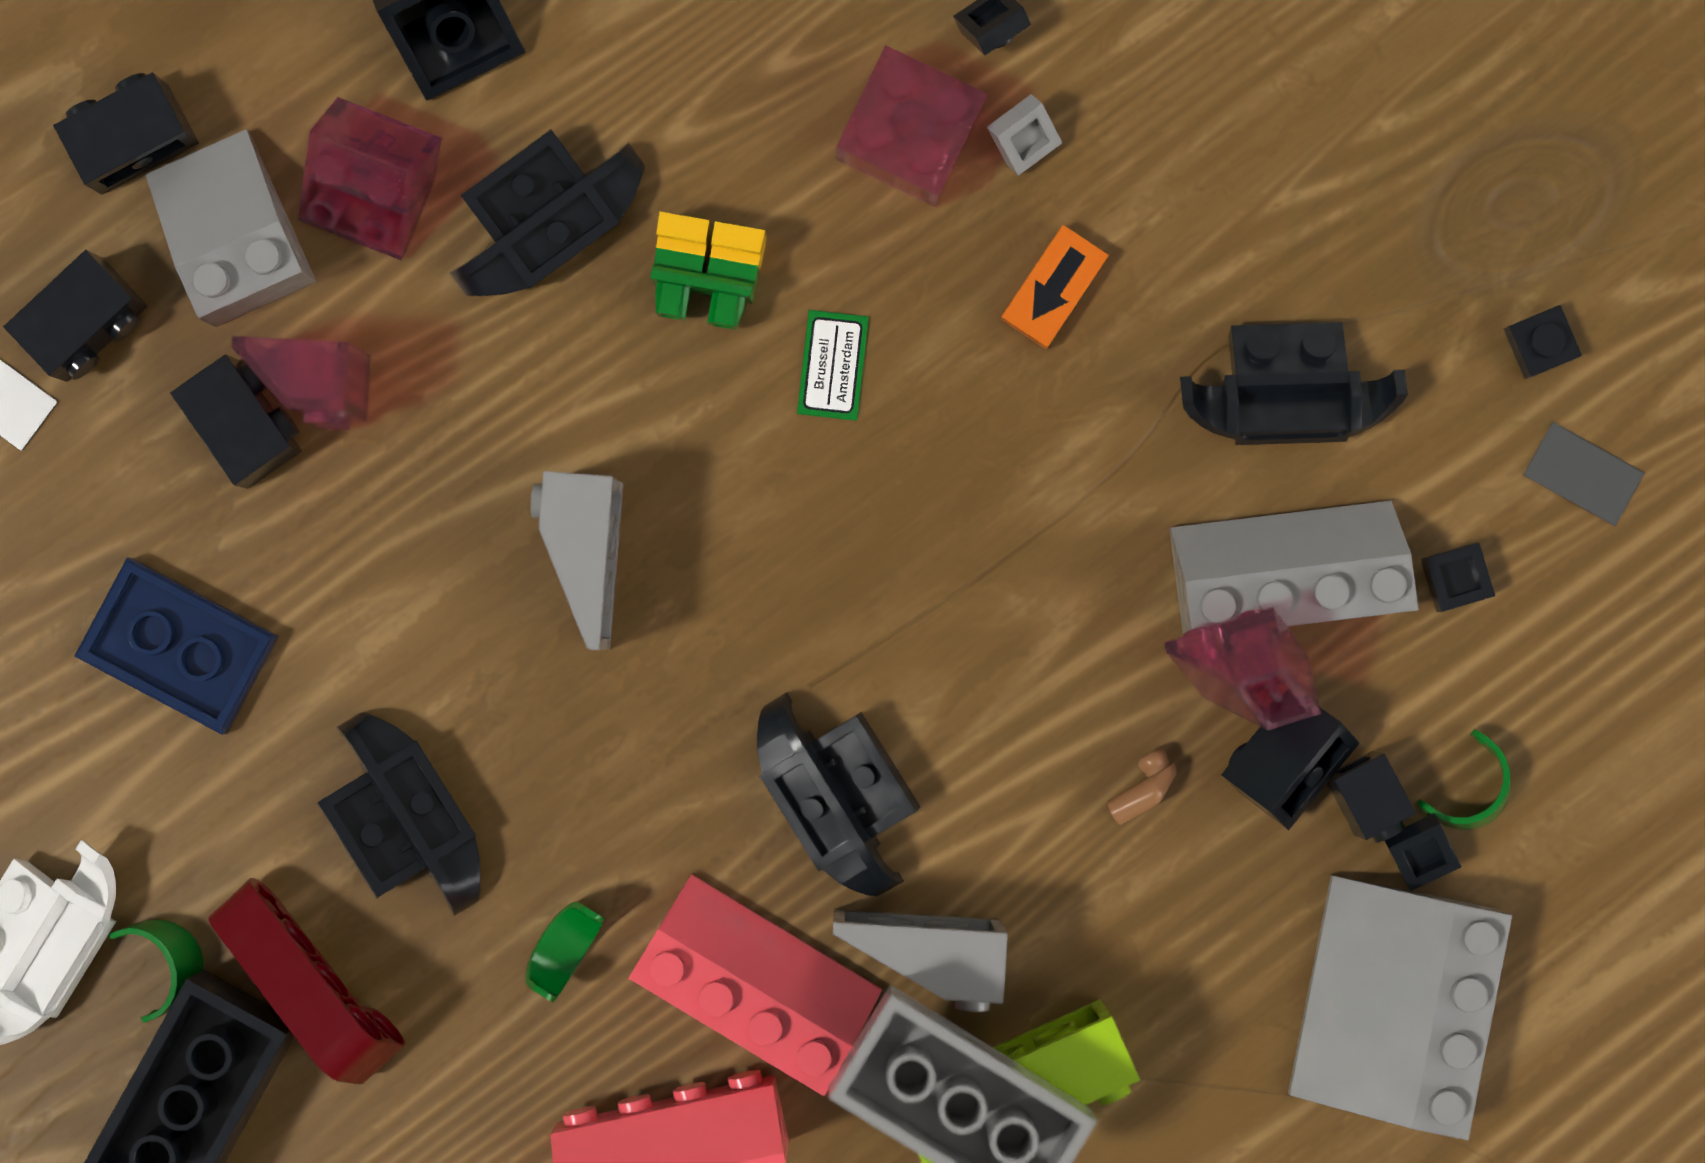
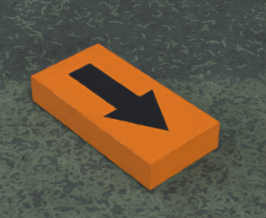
M1062 225L1000 320L1046 350L1109 255L1065 225Z

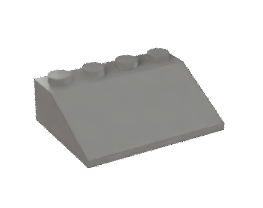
M1331 875L1288 1094L1410 1129L1469 1140L1512 915L1493 907Z

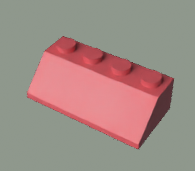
M693 874L690 875L628 978L822 1096H825L829 1084L861 1034L882 992L881 987Z
M751 1070L728 1077L729 1085L707 1089L705 1082H697L675 1088L673 1090L674 1097L652 1102L650 1094H643L619 1101V1109L599 1114H597L595 1106L571 1110L562 1115L564 1121L558 1122L550 1134L553 1163H787L789 1137L775 1075L762 1077L760 1070Z

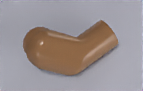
M1155 748L1139 759V768L1145 773L1146 777L1138 785L1108 800V808L1118 824L1123 825L1156 807L1167 793L1177 772L1175 762L1169 761L1167 753L1162 748Z

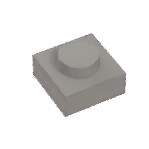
M1032 94L987 126L1005 163L1017 176L1062 144L1043 104Z

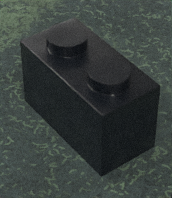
M153 72L148 75L138 73L123 79L115 86L116 92L99 101L91 99L72 106L66 112L67 118L53 125L84 185L101 195L199 143L169 85Z
M85 250L3 327L50 377L68 382L71 378L76 380L90 372L99 362L100 357L97 354L110 341H120L132 333L140 323L141 319L138 315L148 305L102 257Z
M225 354L171 391L170 394L233 485L248 489L302 452V449L293 438L300 431L289 414L281 406L273 409L265 398L262 391L268 388V385L257 368L249 360L241 363L240 360Z
M1291 688L1283 699L1276 701L1268 709L1264 717V723L1247 743L1240 745L1233 752L1228 767L1221 775L1241 795L1287 830H1290L1359 745V742L1342 722L1297 690Z

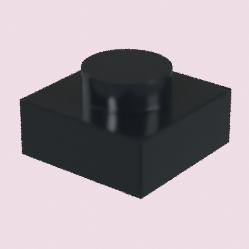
M976 0L953 16L960 32L984 56L996 48L1007 45L1015 35L1031 25L1024 8L1016 0Z
M1561 305L1504 328L1524 379L1582 356Z
M1479 542L1420 559L1436 612H1444L1495 596Z
M1434 813L1406 826L1402 832L1385 840L1410 891L1462 867Z

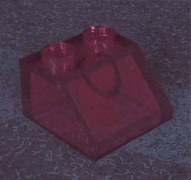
M232 336V348L286 409L304 415L303 423L316 425L318 429L347 431L350 430V421L367 422L371 355L349 342Z

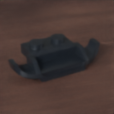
M552 129L548 130L461 194V197L494 241L472 259L451 271L450 274L467 296L504 295L527 288L530 289L620 223L619 221L634 199L645 164L628 142L598 167L592 168L584 174Z
M1343 322L1231 325L1228 339L1232 375H1225L1222 386H1202L1193 382L1191 376L1180 377L1183 409L1189 417L1201 427L1214 434L1234 439L1235 445L1347 442L1348 437L1368 430L1383 421L1408 396L1405 370H1393L1390 375L1373 381H1361L1360 371H1348Z
M786 692L765 705L760 712L757 730V752L762 774L759 777L818 871H825L838 883L853 891L869 896H880L903 883L904 880L899 872L892 871L879 855L876 848L881 843L876 835L915 813L921 806L862 712L815 739L810 730L803 733L791 708L792 700Z
M359 713L337 726L336 728L348 742L359 759L360 766L365 774L317 802V805L375 898H379L425 869L429 877L433 878L454 916L479 900L480 858L476 835L417 740L414 741L396 726L366 713Z

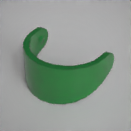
M1473 729L1470 735L1496 757L1502 769L1503 784L1495 802L1488 809L1470 817L1447 816L1435 810L1421 799L1416 802V805L1426 814L1431 815L1434 813L1441 824L1454 829L1471 830L1492 822L1502 813L1511 791L1510 769L1506 757L1490 738L1476 729Z
M573 902L564 907L548 924L534 947L525 974L527 986L554 1003L580 964L606 919L579 902Z
M146 920L108 934L110 940L124 937L128 934L145 937L161 950L168 962L171 973L169 995L159 1010H153L149 1014L140 1017L142 1023L167 1014L185 980L203 971V955L195 937L182 926L166 920Z

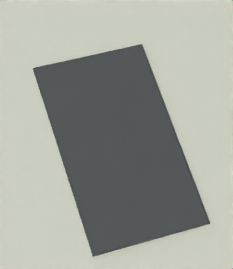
M1552 422L1523 475L1616 526L1640 483L1644 472Z

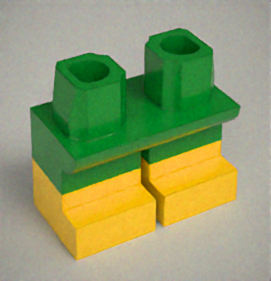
M659 211L656 232L658 236L650 276L653 285L656 287L655 306L657 316L686 321L691 293L711 296L707 319L708 325L737 330L744 314L746 303L753 304L767 241L765 230L716 221L713 230L709 220ZM710 241H711L712 249H711V254H710V260H709V265H708V271H707V273H705L706 263H707V258H708V252H709V247H710Z

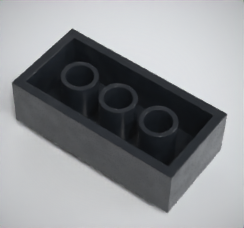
M203 970L187 978L84 1163H225L291 1045L294 1035L271 1006L212 973Z

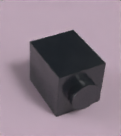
M1371 751L1340 767L1327 783L1353 834L1364 840L1373 837L1375 843L1392 838L1406 828L1403 821L1416 814L1384 753Z

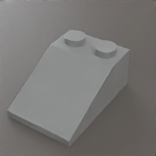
M245 129L145 174L175 268L198 319L217 327L317 282L249 130Z
M543 471V483L533 485L531 517L539 519V531L587 649L609 650L611 648L623 483L612 476Z
M834 909L833 935L941 998L955 1000L956 1009L984 1012L989 1011L990 1003H1003L1008 933L1001 920Z

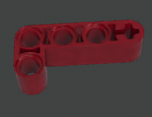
M250 878L209 915L208 920L214 931L309 1057L327 1076L339 1082L364 1084L405 1046L403 1036L384 1014L374 1008L359 1004L281 901L261 881L256 878Z

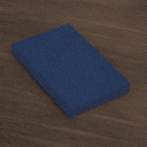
M126 558L74 657L224 735L228 733L279 635L133 558Z

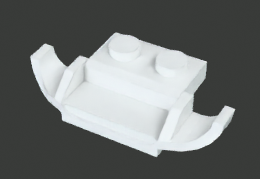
M80 840L75 849L81 855V862L71 881L57 878L54 882L30 862L13 859L0 880V1045L20 1039L33 1032L50 1017H58L116 923L111 918L116 898V880L113 867L105 856L82 840Z

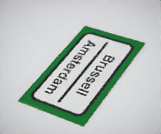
M808 310L797 414L857 421L869 321L868 316Z

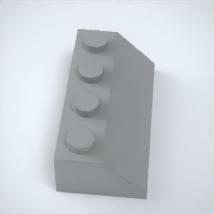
M1392 501L1169 528L1183 638H1197L1418 610L1412 556Z

